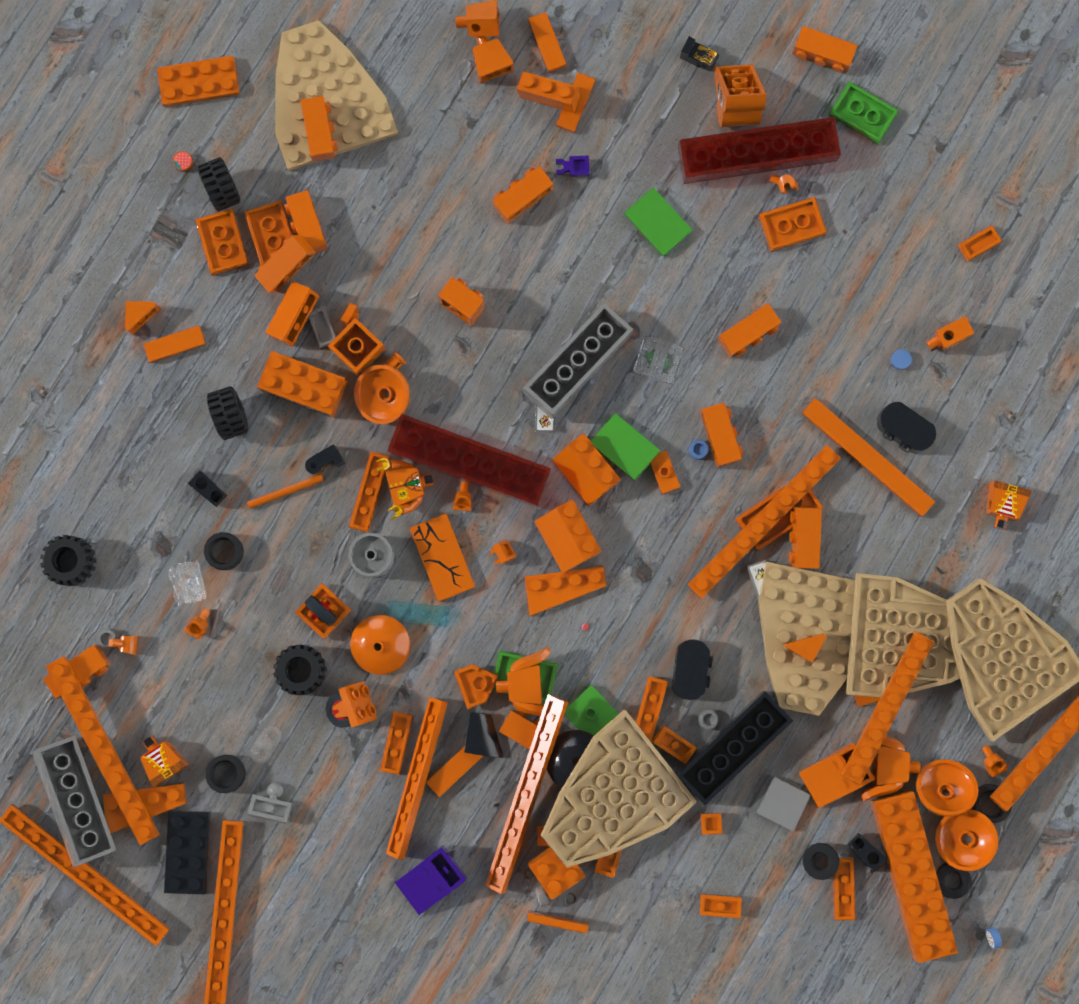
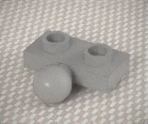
M273 782L268 786L267 793L269 798L252 795L247 812L248 816L282 824L288 823L292 803L277 800L283 794V786L280 783Z

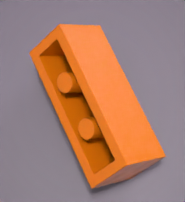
M802 26L792 54L802 60L814 61L816 65L831 67L836 72L847 73L858 45Z
M524 71L517 86L520 98L575 113L581 97L578 86Z
M324 96L300 100L312 161L336 158L335 151H338L336 139L332 138V132H335L333 120L329 121L328 114H331L330 103L325 101Z
M540 166L536 169L531 168L520 181L517 179L512 182L508 190L497 193L494 196L493 206L508 224L554 190V184Z
M305 190L285 197L287 204H284L287 215H291L293 222H290L293 233L302 235L316 253L327 250L328 247L309 191Z
M302 235L288 236L283 241L284 245L274 250L270 255L271 258L258 267L259 271L254 276L268 293L278 292L316 253Z
M292 281L265 333L274 340L293 348L319 295L311 288Z
M767 303L719 335L718 341L730 358L735 355L738 358L747 352L745 348L750 345L755 347L763 341L762 337L767 334L771 336L779 330L778 327L781 321L769 303Z
M725 402L701 409L700 414L717 468L741 461V456L744 455L741 444H737L735 438L738 437L735 425L732 426L730 422L732 414L729 406L726 407Z
M793 507V511H791L790 522L793 523V531H790L789 535L790 543H792V551L789 552V563L794 568L820 569L822 508Z
M92 645L68 661L82 688L90 684V679L94 676L100 677L108 671L107 668L112 665L99 645ZM50 674L44 677L43 680L55 699H61L62 697Z

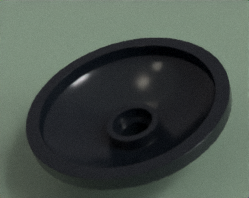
M569 730L557 736L547 765V772L550 778L561 788L576 766L572 763L573 758H581L594 735L583 730Z

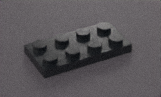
M168 811L164 893L206 894L210 812Z

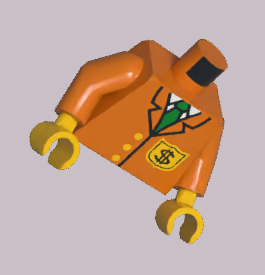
M381 458L376 461L383 464V467L377 468L378 471L386 470L385 473L394 504L388 511L393 510L396 514L391 519L393 520L400 515L413 512L422 503L423 497H425L423 488L434 485L432 474L420 476L418 468H415L413 464L400 460Z

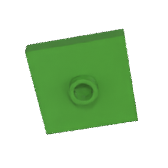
M590 685L566 708L564 715L578 730L596 735L618 713Z

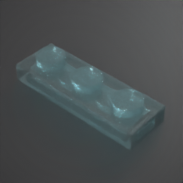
M389 601L388 616L397 619L399 622L447 627L449 607Z

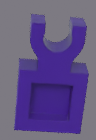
M589 155L569 156V161L556 159V165H563L564 167L561 170H556V176L570 172V177H589Z

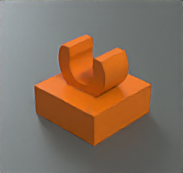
M508 539L492 546L493 550L490 551V555L496 553L499 558L495 561V564H503L517 557Z

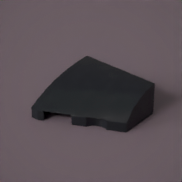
M470 712L464 753L503 758V752L491 715Z

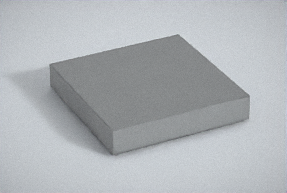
M773 776L756 813L794 831L811 795Z

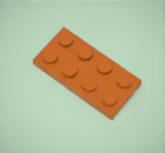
M233 55L157 68L163 107L240 95Z

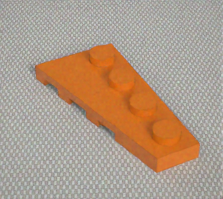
M604 566L571 570L563 574L562 572L525 576L529 615L532 616L606 587Z
M185 783L137 789L150 817L187 803ZM113 793L103 794L105 820L110 834L128 827L129 824Z

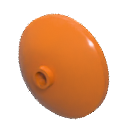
M371 366L363 371L356 381L354 388L355 404L361 415L368 421L376 424L392 423L398 420L408 407L410 390L407 380L399 370L392 366ZM386 391H389V397L386 396Z
M373 615L361 621L354 629L350 642L351 653L356 663L365 671L377 675L389 674L399 669L408 658L410 637L406 628L397 619L387 615ZM376 643L381 644V650L375 648Z
M941 759L928 763L921 769L916 780V792L922 804L933 813L941 816L954 817L968 812L974 806L978 797V783L973 773L963 764L953 760ZM942 792L948 793V796H944Z
M973 809L959 816H945L939 823L935 835L936 847L943 860L950 866L963 871H974L985 867L994 858L998 849L999 840L994 824L986 815ZM965 835L971 836L972 840L970 843L964 841Z

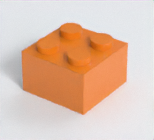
M451 277L438 295L440 304L472 327L485 310L484 296L475 289L472 291L467 288L468 284L462 279L458 278L456 280L454 277Z
M356 318L328 345L329 349L358 377L386 350L384 344Z
M551 847L528 861L530 869L551 900L585 878V874L579 864L566 867Z

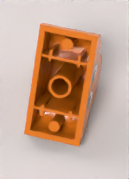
M754 65L716 66L714 76L719 126L760 125L762 111L766 105V92Z

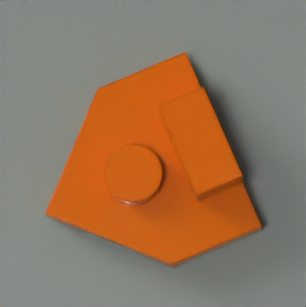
M473 664L454 671L467 709L487 702L498 675Z

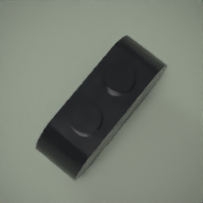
M902 402L890 403L880 411L877 417V426L879 431L883 433L882 436L889 441L894 440L904 452L920 453L928 449L936 439L934 424Z
M696 639L686 640L676 648L672 690L682 699H697L705 693L706 688H709L710 676H707L708 668H712L713 656H710L709 648L702 641Z

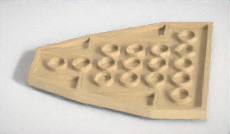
M319 20L282 32L276 68L275 134L288 171L315 163L310 157L300 101L302 99L324 96L325 101L330 103L331 114H328L329 121L333 120L335 132H332V138L336 139L338 151H335V155L398 135L386 96L351 51Z
M771 562L765 563L758 604L766 665L776 702L781 708L819 716L846 681L855 580ZM821 633L826 634V639L813 662H807L783 647L784 643Z
M856 573L846 694L881 697L914 632L924 635L934 641L908 693L948 684L960 679L951 645L946 599L898 577Z
M978 578L946 600L951 645L967 705L989 741H995L1079 682V658L1068 641L1018 600L981 578Z
M623 710L591 739L559 792L541 836L566 867H571L611 855L668 829L697 801L628 712Z

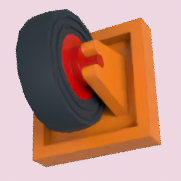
M321 583L295 613L325 640L352 610L328 587Z
M365 681L338 689L339 692L330 696L326 702V716L334 726L340 728L351 726L352 728L377 719L376 708L372 704L370 691Z

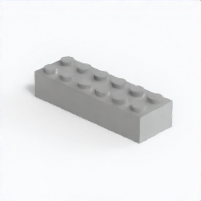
M604 303L523 387V394L552 419L632 335L633 328Z
M76 736L35 749L32 754L72 866L76 867L116 851Z

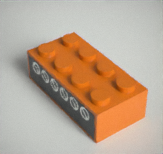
M271 351L257 388L261 392L334 418L348 381L344 377Z

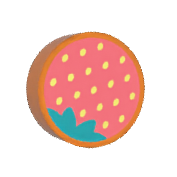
M180 151L174 155L173 164L178 171L187 172L193 167V158L189 153Z

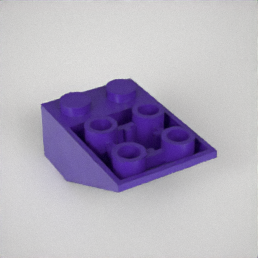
M442 845L399 878L395 884L418 915H420L465 882L467 876L444 845Z

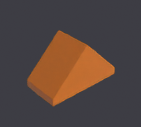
M126 301L125 329L133 335L161 308L155 302Z
M821 633L784 643L783 647L805 661L813 662L826 639V634Z

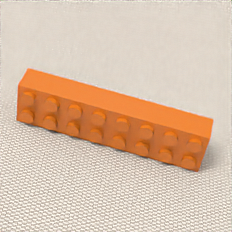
M906 790L870 800L913 959L917 963H922L958 953L914 791Z

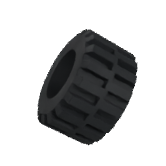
M221 157L198 166L199 176L215 210L220 212L240 203L239 193Z
M232 386L207 394V405L217 433L224 441L248 433V422L242 403Z
M69 535L54 537V541L50 540L48 542L49 546H44L43 548L45 554L40 556V559H43V563H40V566L45 569L42 571L44 575L49 576L48 579L59 585L77 586L78 583L86 582L85 579L92 576L90 574L91 570L95 571L96 568L93 566V563H96V558H93L95 551L91 549L92 546L81 538ZM73 549L77 554V565L72 571L64 572L60 567V557L66 550Z
M307 645L289 646L286 650H282L280 656H277L275 659L277 661L273 666L275 668L273 675L277 679L276 683L281 686L283 691H287L289 694L306 695L312 693L325 680V672H327L325 659L313 647ZM297 658H304L311 665V674L303 682L294 681L289 673L290 664Z

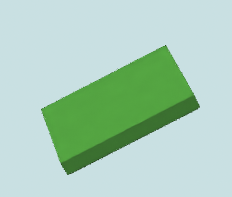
M849 81L830 111L829 116L874 143L879 144L899 110Z
M654 187L624 212V215L662 257L692 232L687 223Z
M616 413L591 440V443L602 455L633 481L640 476L660 453L656 446Z
M499 651L494 673L498 675L496 681H507V672H510L511 665L524 656ZM543 661L537 665H540L542 702H546L547 696L552 694L558 664ZM496 683L492 689L493 691H496Z

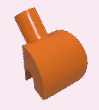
M772 174L769 181L777 184L782 194H788V186H791V189L794 191L799 190L798 182L791 175L787 174L778 177Z
M461 482L460 491L455 496L453 510H472V495L468 492V482Z
M204 608L199 617L195 616L184 631L197 639H202L208 629L209 624L206 619L211 612Z
M122 636L120 639L109 640L110 647H118L121 652L136 655L138 636Z
M989 745L982 748L983 753L987 757L983 761L984 766L990 776L995 777L1008 769L1004 759L997 753H993Z

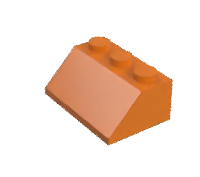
M584 433L567 445L552 460L588 506L621 481Z
M573 499L534 521L562 574L602 552Z

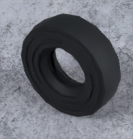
M826 843L812 844L803 855L804 869L814 879H829L836 874L839 868L840 859L838 853L832 846ZM821 853L828 857L829 864L825 869H818L814 865L813 858L816 854Z
M948 863L938 867L936 874L943 896L957 899L962 898L968 893L972 883L969 871L956 869ZM949 873H957L960 877V884L956 888H949L946 885L945 878Z

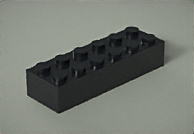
M762 691L690 759L676 775L706 806L781 734L793 720L766 691Z

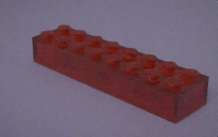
M835 117L679 140L678 143L684 184L837 162L841 155Z
M401 414L387 450L391 455L538 508L551 473V468L404 414Z

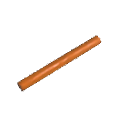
M322 474L316 475L248 501L247 505L249 509L323 482L324 479Z

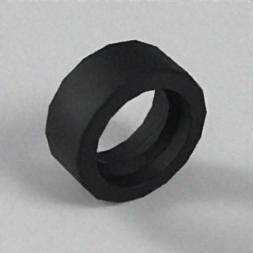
M219 532L213 534L204 545L206 561L210 566L218 570L227 571L233 569L240 564L243 558L244 549L241 541L230 533ZM220 540H228L235 547V556L227 563L216 561L212 554L213 546Z
M224 754L215 757L209 762L205 778L212 790L227 794L242 786L246 770L239 758ZM222 762H230L237 769V778L229 786L218 784L214 777L216 766Z
M984 784L978 787V797L971 809L986 815L980 808V798L986 792H994L999 786ZM1012 806L1008 811L1002 809L996 815L986 816L992 823H1000L1007 819L1011 813Z

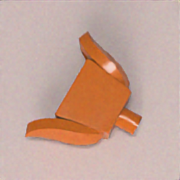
M547 646L541 651L516 660L511 665L510 672H507V681H496V692L508 693L509 701H512L513 706L520 712L537 716L542 714L544 705H541L540 665L537 664L543 662L550 655L549 647Z
M888 735L885 736L872 762V775L875 778L872 784L875 785L868 787L862 792L863 802L874 797L897 792L903 787L904 782L909 781V773L920 772V762L910 761V753L905 751L904 745L899 740Z

